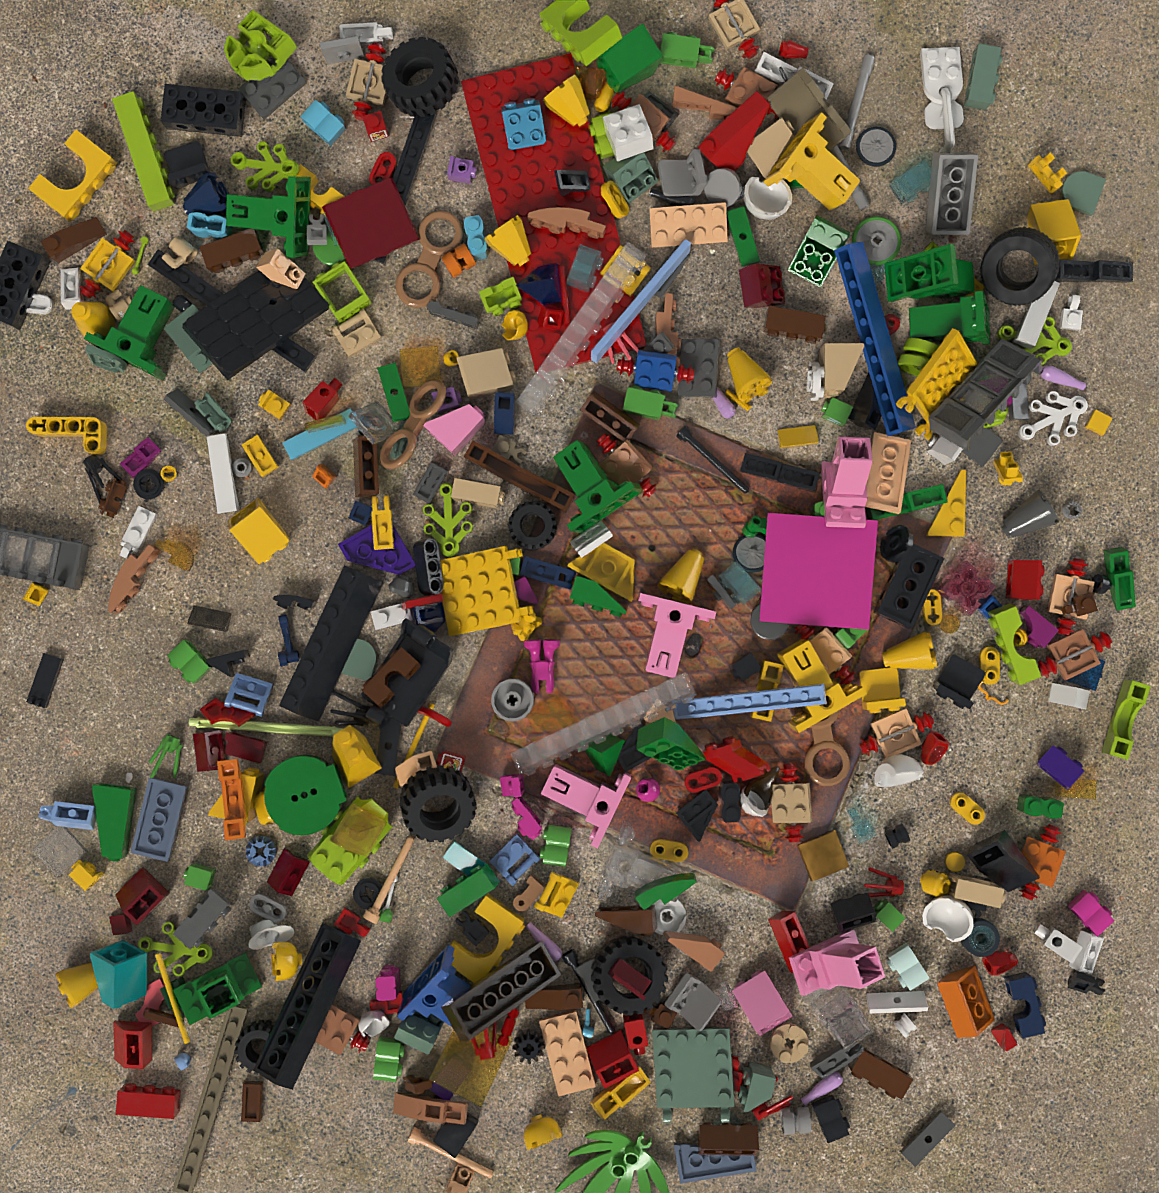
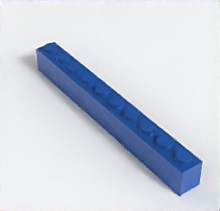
M849 243L834 251L861 343H864L863 353L887 436L914 429L916 426L912 412L908 413L905 409L907 404L902 409L896 405V402L902 397H907L864 243Z

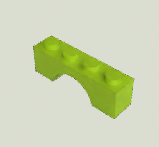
M1009 603L989 611L990 618H988V622L991 628L995 630L996 636L994 638L997 645L1001 647V658L1008 666L1009 671H1007L1009 679L1018 685H1023L1040 678L1041 674L1036 660L1030 656L1019 655L1014 647L1015 632L1022 625L1017 607Z
M1123 680L1101 753L1125 760L1129 759L1134 743L1132 739L1133 723L1138 711L1146 704L1150 685L1134 680Z

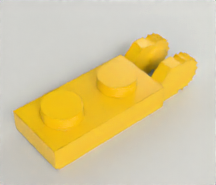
M384 495L385 510L378 511L379 501L377 496H372L373 511H371L374 550L394 549L392 510H390L389 495Z

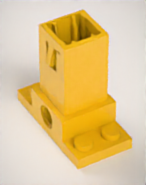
M821 112L803 124L763 183L769 187L774 183L778 184L783 178L789 182L796 180L828 210H832L846 203L859 184L860 179L825 148L828 142L819 133L824 128L823 123L827 117Z
M801 639L777 653L795 687L824 684L827 704L802 706L804 713L799 712L791 717L792 720L788 722L791 729L798 733L867 694L862 686L849 683L841 688L839 683L832 681L810 641Z

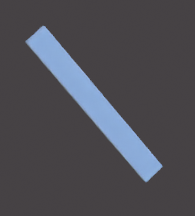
M684 240L591 350V360L597 364L690 253L691 242Z
M824 684L673 700L672 704L675 720L821 705L827 704Z

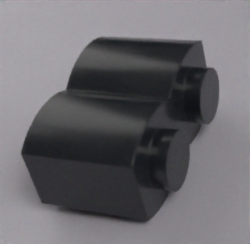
M721 781L719 785V796L722 800L720 804L721 818L725 823L739 822L741 817V809L738 804L740 799L739 786L733 781Z
M829 1095L811 1103L828 1144L849 1135L848 1128H850L846 1116L842 1117L840 1111L843 1110L839 1098L835 1099L833 1095Z

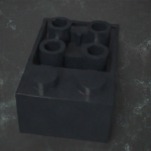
M1005 830L974 844L967 855L979 872L1004 888L1007 892H1011L1040 878Z

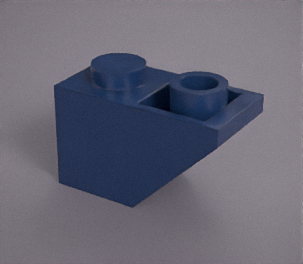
M495 392L494 434L513 435L515 394Z

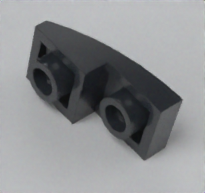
M276 595L273 597V600L277 601L276 605L284 609L288 607L294 608L296 602H298L297 606L304 610H308V608L314 609L317 604L314 600L294 595Z

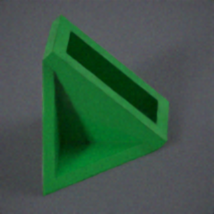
M608 734L579 741L596 770L611 776L625 740Z

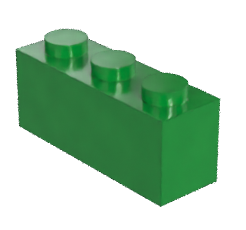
M487 863L482 867L478 864L470 870L471 874L465 876V874L461 875L455 880L456 884L453 886L448 884L440 890L441 894L436 899L449 918L495 889L500 883Z

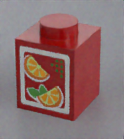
M381 111L362 116L371 142L389 137Z
M443 750L442 754L438 753L436 765H443L444 768H447V766L453 767L455 771L459 770L462 772L466 756Z

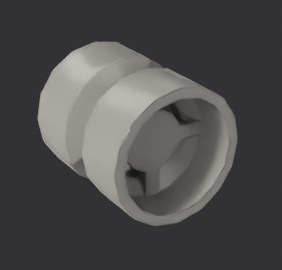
M798 1107L795 1111L792 1108L780 1109L783 1135H794L796 1131L800 1134L811 1133V1118L808 1107Z

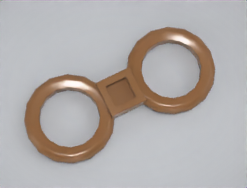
M441 210L431 212L423 218L419 225V242L423 246L421 255L417 263L409 264L400 271L395 283L397 295L408 306L415 308L426 307L429 301H435L439 295L441 284L436 269L441 256L449 251L453 252L454 248L461 244L463 237L462 224L450 212ZM444 219L454 226L455 237L449 245L436 247L428 242L426 230L434 220ZM415 271L425 272L431 277L433 283L430 294L419 300L407 296L403 288L405 278Z
M430 380L420 386L414 393L410 401L409 418L402 429L395 431L388 437L381 449L380 461L386 469L401 467L413 455L417 443L416 437H418L424 427L423 425L427 422L426 419L440 409L446 398V387L440 380ZM437 388V397L433 404L426 410L418 411V404L423 395L429 390ZM407 437L408 444L402 455L395 460H389V452L392 446L399 439Z
M795 707L796 714L799 712L804 713L802 707ZM840 710L810 727L814 745L805 756V770L811 780L821 786L839 784L846 778L850 769V758L847 751L840 744L833 741L831 724L837 720ZM824 748L835 750L842 760L840 772L832 778L818 776L813 768L815 754Z

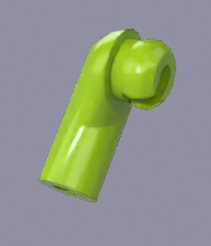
M1008 408L1003 412L998 409L995 412L993 424L985 423L983 427L989 428L1002 424L1008 414Z

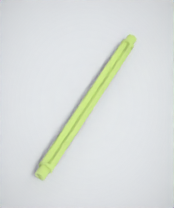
M190 717L189 726H196L197 728H219L333 737L334 734L343 729L336 728V726H312L247 721L238 727L229 721H220L211 725L203 717Z

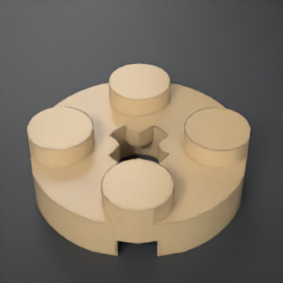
M784 1022L773 1029L769 1045L774 1056L781 1060V1062H797L809 1050L807 1034L799 1025ZM785 1039H794L791 1047L784 1046L786 1043Z

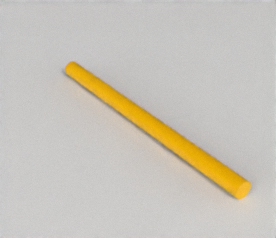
M429 703L428 708L433 710L435 704ZM423 717L404 762L413 756L430 717ZM396 777L392 787L398 789L400 784Z
M161 953L155 954L184 1044H187L190 1040Z

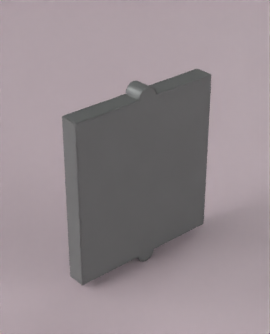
M982 426L981 437L973 436L970 439V450L966 451L963 449L961 452L967 455L969 460L972 459L978 465L984 467L1003 440L995 435L992 429L989 430Z

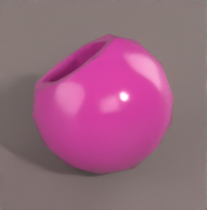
M643 778L637 784V796L642 801L653 802L660 794L658 782L652 778Z

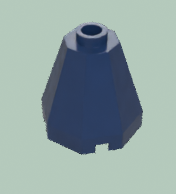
M208 172L204 174L183 199V209L187 215L193 212L202 213L206 216L226 212L227 195L229 192L222 181L217 182L216 179L219 177L215 173Z

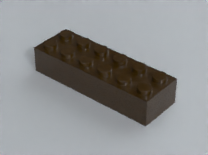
M536 942L442 1005L441 1008L460 1042L469 1041L561 976V973L543 942Z

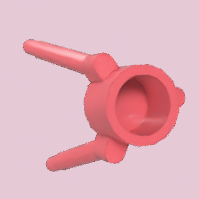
M615 322L603 328L605 334ZM623 331L616 341L627 359L631 360V356L620 338L623 337L637 354L639 349ZM610 347L608 349V354L611 363L614 364L615 360L613 357L612 348Z

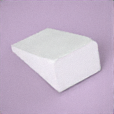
M80 267L61 269V304L66 310L72 309L73 305L77 302H84V296L80 292L82 288L79 287L82 286Z

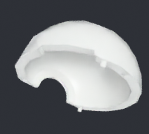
M751 177L745 185L744 201L748 210L755 217L772 220L786 213L792 204V193L790 187L783 179L778 184L774 183L768 187L759 180V177Z
M902 754L888 756L877 766L874 774V783L877 787L903 785L920 780L923 777L924 771L914 758Z
M950 895L934 898L925 907L922 915L924 926L931 930L933 928L940 929L946 935V939L952 942L966 939L974 927L973 914L970 908L961 899Z

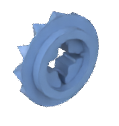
M266 836L252 838L245 847V856L248 858L249 863L255 866H266L276 856L275 843ZM266 846L265 850L263 851V853L265 854L264 856H255L258 851L256 847L262 848Z

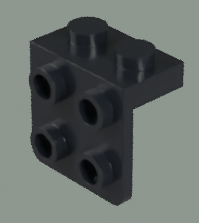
M198 141L164 152L170 172L167 176L175 189L198 182L204 174L210 172L202 146Z
M951 655L933 687L937 691L936 694L946 700L948 697L954 700L953 704L961 709L964 707L971 709L974 704L971 698L983 680L985 671L957 655Z

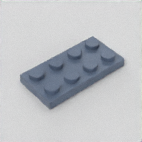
M150 777L148 779L130 853L166 862L170 861L188 786Z

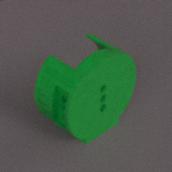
M297 755L283 761L271 771L265 781L264 800L268 814L279 826V829L293 835H310L326 828L338 814L342 803L348 799L336 763L328 765L326 760L314 755ZM315 788L317 790V794L312 795L310 792L311 789ZM297 795L298 801H292V796Z

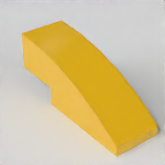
M639 1067L638 1072L609 1086L591 1100L590 1104L600 1118L605 1120L619 1107H624L647 1087L651 1081L641 1067Z

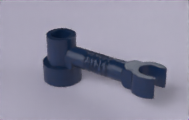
M287 615L278 616L285 644V651L278 652L281 667L300 661L298 650H293Z

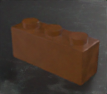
M248 229L199 247L206 268L211 273H221L227 267H237L242 265L244 261L257 260L265 253L255 229Z
M769 306L766 311L763 332L771 337L782 335L786 336V339L797 340L799 338L805 339L807 343L815 344L816 341L819 342L822 339L826 315Z
M595 391L589 395L580 408L581 412L623 442L627 439L629 441L640 426L637 421Z
M357 436L353 440L355 497L376 496L379 494L377 436Z
M865 1048L861 1055L854 1058L848 1064L853 1076L860 1080L863 1077L868 1080L869 1085L876 1089L879 1087L884 1089L885 1093L893 1099L898 1097L902 1100L914 1080L906 1071Z
M711 1122L699 1125L697 1131L699 1155L756 1156L759 1151L758 1126H752L751 1123H742L741 1126L733 1125L732 1123L714 1125Z

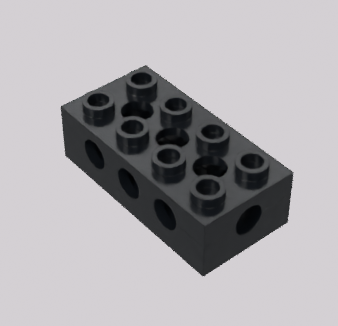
M164 84L160 122L169 130L242 137L246 99L241 91Z
M8 240L0 256V322L21 330L28 314L26 310L30 308L34 299L33 295L37 294L51 261L43 255Z
M913 544L906 557L899 562H895L873 613L907 629H913L945 558ZM915 563L919 565L918 573L913 569ZM907 581L912 585L910 590H907L905 587ZM899 598H901L904 602L902 608L898 607L897 601Z

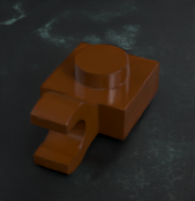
M1093 592L1073 597V604L1061 607L1063 615L1076 612L1077 616H1082L1098 611Z
M659 1002L657 1007L653 1005L652 1009L643 1010L646 1014L653 1015L651 1019L653 1022L667 1029H670L677 1012L669 1009L661 1002Z
M413 1075L403 1077V1080H406L405 1091H411L413 1094H422L426 1089L432 1088V1082L428 1078L422 1076L416 1078Z

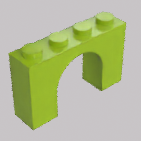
M555 0L539 13L542 21L540 25L546 33L550 32L556 42L561 43L566 52L570 51L577 62L581 61L585 66L589 65L622 39L618 24L607 14L586 30L579 32L569 31L573 22L590 10L587 0Z

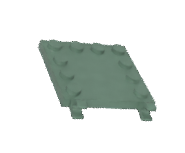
M694 1027L653 1028L657 1108H663V1123H671L672 1108L721 1107V1123L729 1122V1107H735L730 1027H705L702 1031H698Z

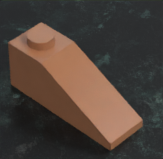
M664 931L663 933L667 941L710 972L713 971L725 955V952L721 949L722 944L714 938L710 940L706 936Z

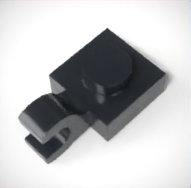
M1076 971L1068 980V988L1085 994L1091 991L1097 995H1102L1105 989L1100 987L1105 981Z

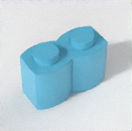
M315 100L300 117L311 130L331 146L346 130L343 125L345 122L339 115L336 114L334 116L329 112L331 109L323 101L319 103Z
M198 212L190 213L188 216L187 228L198 237L208 238L212 236L219 240L231 236L232 226L226 225L224 217L217 215L207 217L205 214Z
M479 215L465 217L464 228L471 255L475 261L487 259L488 247L484 240L485 230L482 219Z

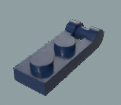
M525 556L520 575L571 590L573 585L571 584L572 578L575 577L576 571ZM560 573L565 574L564 582L558 580Z

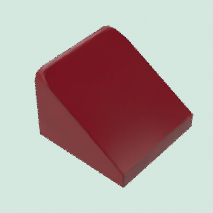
M124 913L109 916L113 936L128 934L133 931L131 921Z

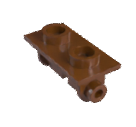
M114 477L112 481L108 480L105 487L107 495L105 499L101 498L98 509H101L100 514L103 515L104 511H106V516L112 518L117 515L121 502L114 499L115 497L123 499L127 488V482L119 480L116 483V478Z

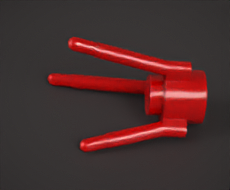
M871 867L868 868L869 871L890 879L886 880L885 885L864 884V887L885 889L886 891L868 893L869 897H895V895L903 894V880H898L896 875H890Z
M497 1021L493 1023L492 1043L489 1042L488 1028L484 1030L485 1043H481L480 1048L475 1037L471 1039L475 1048V1054L480 1056V1060L495 1058V1052H497Z
M790 1095L771 1106L764 1102L752 1109V1112L760 1121L780 1111V1109L790 1106L791 1103L788 1101L792 1100L793 1096Z

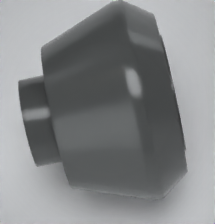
M401 575L400 578L395 577L388 585L389 590L407 598L413 596L414 584L411 583V578L404 575Z

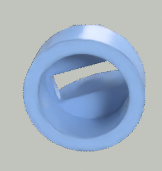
M181 1053L174 1057L181 1071L190 1065L191 1058L187 1053Z

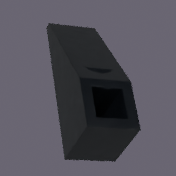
M868 372L848 419L859 427L876 430L882 415Z

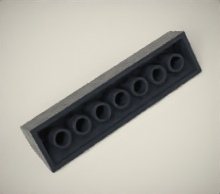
M344 565L279 704L280 707L317 722L320 721L354 644L384 584L383 582Z
M325 923L321 924L253 1071L275 1085L293 1090L361 940Z

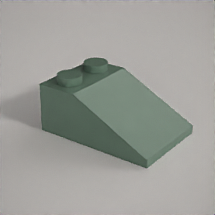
M192 304L166 325L164 329L198 372L204 373L213 363L182 328L183 323L189 317L199 312L198 308Z

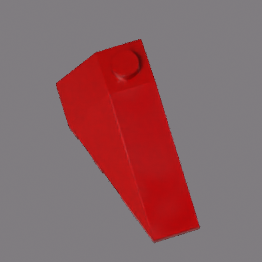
M756 91L710 132L698 146V149L718 168H728L736 172L744 163L748 148L753 144L755 133L758 127L761 126L771 104Z

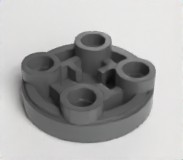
M761 603L757 605L751 612L750 624L754 633L760 638L768 640L781 637L786 632L789 623L759 621Z

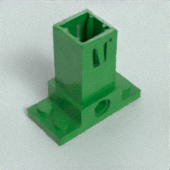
M288 176L286 182L288 195L265 197L247 194H228L226 225L272 231L273 236L286 237L284 243L286 257L308 256L307 225H309L311 177Z
M947 244L884 263L888 302H895L906 298L920 299L928 296L952 299L975 293L973 262L956 259L954 244Z
M140 285L117 329L111 327L106 337L96 332L94 335L87 332L83 339L93 346L110 352L126 363L164 381L167 374L162 371L163 367L153 361L157 354L153 348L175 307L166 297Z
M976 291L975 296L960 297V303L909 308L910 338L923 339L929 342L943 341L944 337L953 328L960 332L965 343L982 342L983 345L991 344L989 305L983 291Z
M574 441L553 457L578 497L575 503L582 515L577 514L570 519L571 522L567 524L572 532H585L644 491L640 484L631 481H625L619 486L616 482L610 481L588 445L581 441Z
M246 952L174 988L173 992L189 1025H192L205 1017L212 1019L240 1004V1001L245 999V996L262 988Z

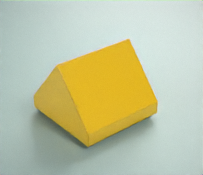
M32 582L22 599L40 606L49 589L37 582Z

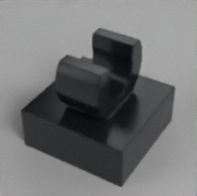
M962 900L970 910H975L974 917L977 919L981 916L980 910L986 911L987 905Z

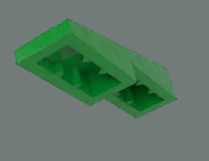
M940 484L904 493L899 514L865 507L868 520H880L944 504L948 501L944 485Z

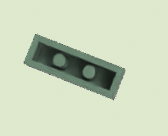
M979 43L974 49L964 106L986 110L990 104L994 103L996 92H993L994 85H997L999 79L997 68L1000 67L1003 55H1000L1001 47Z

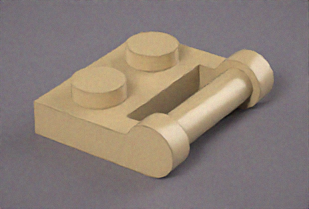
M364 308L340 325L331 327L349 358L382 339ZM364 319L365 325L345 337L342 336L341 333Z

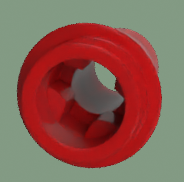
M789 39L787 41L782 40L779 56H782L783 59H806L809 48Z

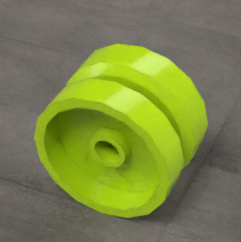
M907 338L903 346V351L906 354H902L898 360L899 369L917 377L939 345L923 339Z

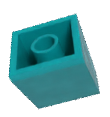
M124 940L90 952V959L100 997L104 1004L116 1009L147 995V952Z

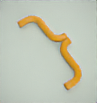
M980 685L978 686V689L986 695L984 698L988 701L992 699L1000 705H1005L1009 701V699H1006L1004 702H1000L995 697H988L987 691L982 689Z

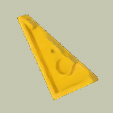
M960 470L949 493L946 495L948 502L941 504L940 510L936 514L926 536L965 537L966 470Z

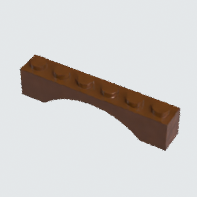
M472 440L464 455L465 460L567 513L575 498V494L529 472Z

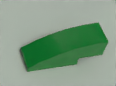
M1123 547L1103 550L1106 574L1109 582L1112 583L1110 592L1115 610L1136 607L1133 571L1130 569L1129 551Z
M681 873L654 880L635 891V899L644 910L659 899L666 905L697 883L696 875L694 873Z

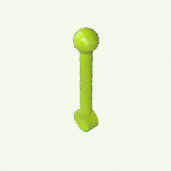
M145 236L140 240L142 243L135 267L131 270L134 275L139 273L138 267L145 245L149 243V239Z

